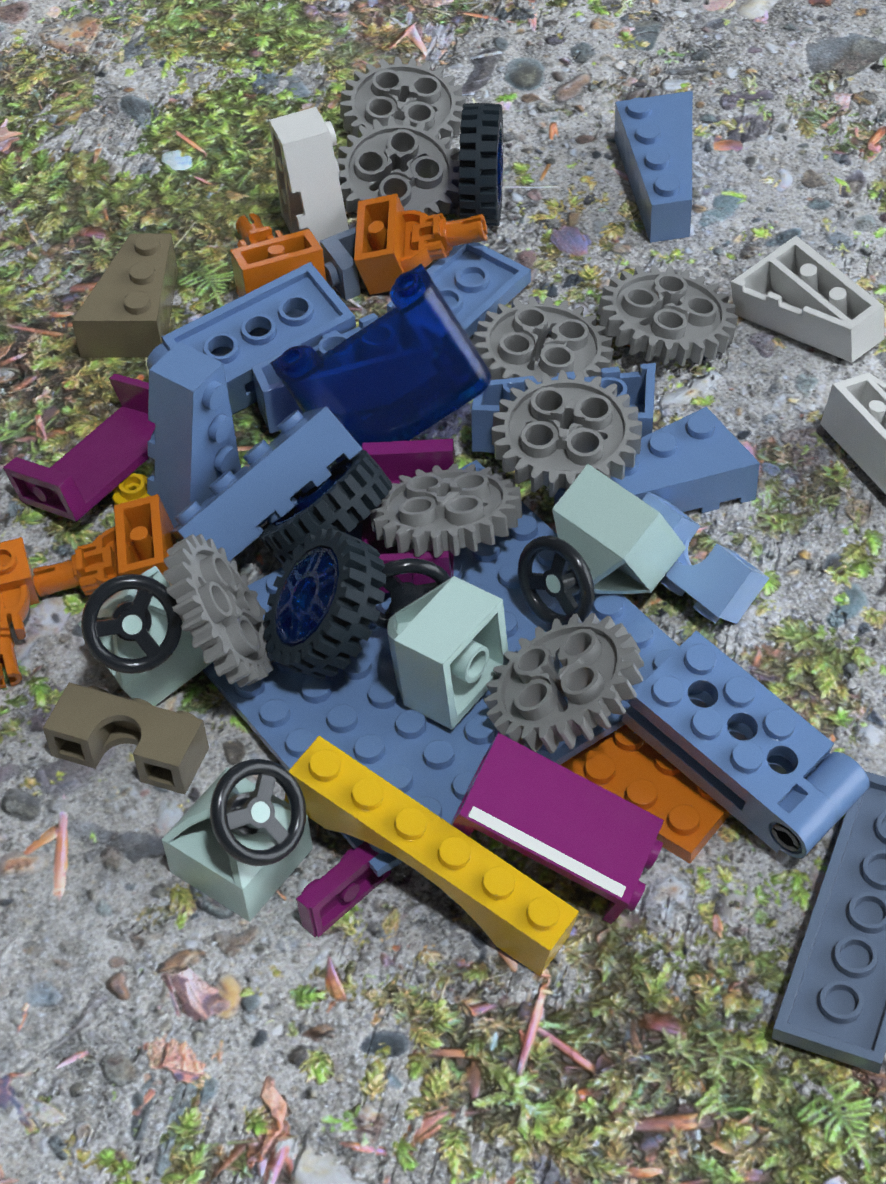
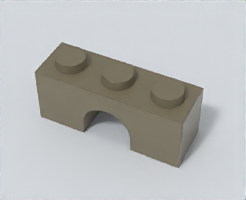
M70 682L43 726L51 756L96 769L101 758L110 748L119 744H135L137 747L133 752V757L140 782L184 795L188 791L209 750L203 720L189 712L166 710L153 706L143 699H127L109 694L96 686L84 687Z

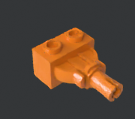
M397 193L358 201L354 262L370 295L407 288L410 282V274L424 269L433 260L447 258L453 246L487 241L486 221L483 214L446 221L443 213L428 216L416 210L405 211Z
M249 213V219L252 224L245 215L238 218L236 230L243 239L239 240L238 248L230 250L236 292L239 297L309 262L313 264L326 280L323 249L310 229L283 235L280 230H276V238H274L271 227H264L259 216Z
M159 494L114 505V527L100 534L92 543L78 546L75 549V554L72 555V559L49 566L34 568L33 573L35 576H33V580L39 596L45 597L46 595L79 586L85 596H89L101 584L117 576L128 574L141 575L154 566L162 574L168 570L164 563V558L169 556L167 549L176 544V538L170 533L174 526Z
M22 537L0 542V688H7L3 667L6 669L11 686L19 684L22 680L10 625L13 624L17 639H24L26 632L23 621L28 614L30 605L40 603L34 585L31 563Z

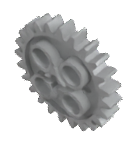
M395 57L394 64L389 65L384 59H380L379 68H375L368 63L366 64V74L355 71L354 81L346 80V88L344 91H341L340 118L343 119L344 130H350V135L358 137L359 126L361 125L369 131L373 130L374 119H377L382 126H387L389 116H393L396 125H402L405 117H409L410 126L416 127L420 121L424 120L425 131L429 132L433 128L438 127L440 128L439 140L450 137L452 144L453 135H460L461 114L463 104H466V97L462 96L461 85L454 86L455 77L453 75L443 78L444 68L440 67L431 71L429 61H426L420 67L416 66L415 58H411L408 64H402L401 59Z
M389 116L387 126H382L377 119L373 120V130L371 131L362 125L359 126L358 137L348 135L347 146H339L338 148L339 181L343 201L346 200L347 213L357 210L358 201L397 193L405 211L416 210L428 216L439 214L440 212L449 215L452 203H458L459 149H450V137L439 140L440 128L436 127L429 132L425 131L424 120L420 121L416 127L410 126L409 117H405L402 125H396L393 116Z
M651 265L650 272L647 273L640 267H635L634 275L622 271L620 279L612 277L609 286L603 287L598 315H601L599 324L606 326V336H617L615 343L617 347L630 345V355L641 351L646 353L645 361L649 362L654 356L661 358L662 364L666 366L670 359H676L680 366H685L686 359L688 358L699 365L702 363L703 356L714 360L716 359L717 351L725 353L727 345L732 344L738 315L734 314L736 305L728 303L729 294H717L718 284L706 286L704 285V276L696 279L689 278V270L683 271L680 275L675 274L672 266H668L666 272H660L655 265Z
M533 296L529 297L528 304L523 305L515 298L512 301V308L500 303L498 304L497 313L487 311L485 321L478 322L477 332H474L473 362L479 363V374H488L487 380L534 376L537 382H541L542 373H546L550 378L557 376V373H560V370L565 372L574 371L575 376L579 371L584 372V377L600 376L601 368L611 367L613 348H611L612 337L605 335L606 326L596 325V315L583 317L584 307L582 306L570 310L568 309L567 300L556 306L553 305L551 297H547L544 304H538ZM552 329V331H551V339L548 338V339L546 340L547 334H548L549 331ZM540 359L536 369L534 370L535 360Z
M560 370L558 380H552L549 375L542 373L541 383L538 385L527 378L524 380L525 392L512 387L510 389V400L501 399L499 401V412L493 414L492 445L495 448V459L502 460V470L504 473L515 470V483L519 484L530 479L532 492H536L542 485L548 486L549 497H554L559 488H565L567 491L587 464L608 478L613 476L623 480L625 478V467L633 468L635 466V455L640 454L642 421H638L639 409L638 407H630V396L628 394L617 396V384L614 383L606 388H602L601 376L595 377L590 383L584 381L583 371H579L574 380L568 379L564 370Z
M452 464L448 470H442L438 465H435L432 468V472L429 473L417 469L415 470L416 476L412 478L400 475V484L392 483V488L389 490L388 495L381 500L382 502L377 508L370 511L372 532H375L377 541L384 540L386 548L397 545L398 553L414 549L415 557L423 555L426 551H433L434 558H438L443 551L450 550L454 556H458L460 548L465 547L476 552L478 551V543L494 545V536H509L508 528H517V519L522 518L520 487H516L514 479H506L504 472L492 475L491 467L476 471L475 464H471L462 470L458 469L457 464Z
M192 534L167 549L169 556L164 558V563L168 570L164 571L163 574L172 586L166 590L170 596L176 599L177 605L172 607L173 611L179 614L183 621L181 628L184 631H190L192 634V646L194 649L200 647L203 650L204 662L208 664L213 661L217 675L225 674L229 684L237 682L239 687L249 686L268 676V673L274 669L271 664L274 660L271 658L272 654L267 652L265 646L268 641L264 639L263 631L269 626L263 620V615L266 611L257 600V592L249 590L246 574L240 576L237 572L236 561L233 559L229 562L225 549L223 547L217 549L213 539L210 538L206 541L202 534L196 537Z
M591 613L582 623L579 616L573 614L567 625H562L559 619L556 618L552 623L551 630L545 632L538 626L535 628L536 638L531 641L520 638L518 641L521 649L518 652L506 651L504 653L509 663L494 667L493 671L498 679L487 683L486 687L491 695L484 698V702L490 709L487 715L500 734L523 746L526 745L534 752H537L544 744L551 754L555 752L559 742L565 741L569 749H573L576 737L582 734L587 740H593L594 727L597 725L606 729L611 727L610 721L607 718L611 713H626L621 701L637 697L632 685L643 681V677L638 669L644 666V662L639 655L641 651L632 635L627 632L622 623L615 625L610 616L599 621L596 614Z

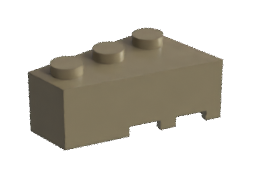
M171 233L130 234L72 320L80 358L148 357L155 347L163 343L162 336L168 334L178 274Z

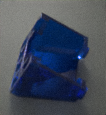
M422 264L401 274L395 280L390 291V298L395 308L319 357L311 346H294L270 362L275 373L302 413L327 406L361 447L362 443L410 441L480 395L490 384L492 376L489 368ZM345 457L338 458L335 462H341Z

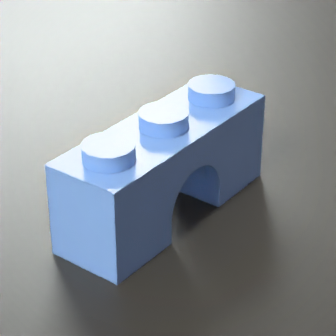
M647 492L642 501L661 513L686 546L684 552L660 582L679 596H683L685 592L697 600L693 608L708 620L717 623L721 618L737 624L767 583L769 577L735 551L719 544L714 546L702 562L692 565L688 557V547L700 525L669 501Z

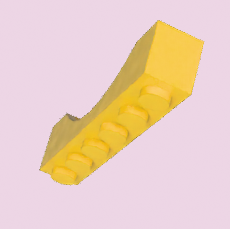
M321 736L315 739L289 770L301 787L306 803V815L327 830L344 833L366 841L418 871L460 905L483 929L496 947L537 975L541 976L569 938L579 913L577 909ZM285 793L284 801L289 803L288 797Z

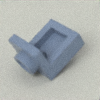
M356 227L320 240V246L323 249L326 281L332 288L336 287L345 301L360 295L358 269L354 262Z

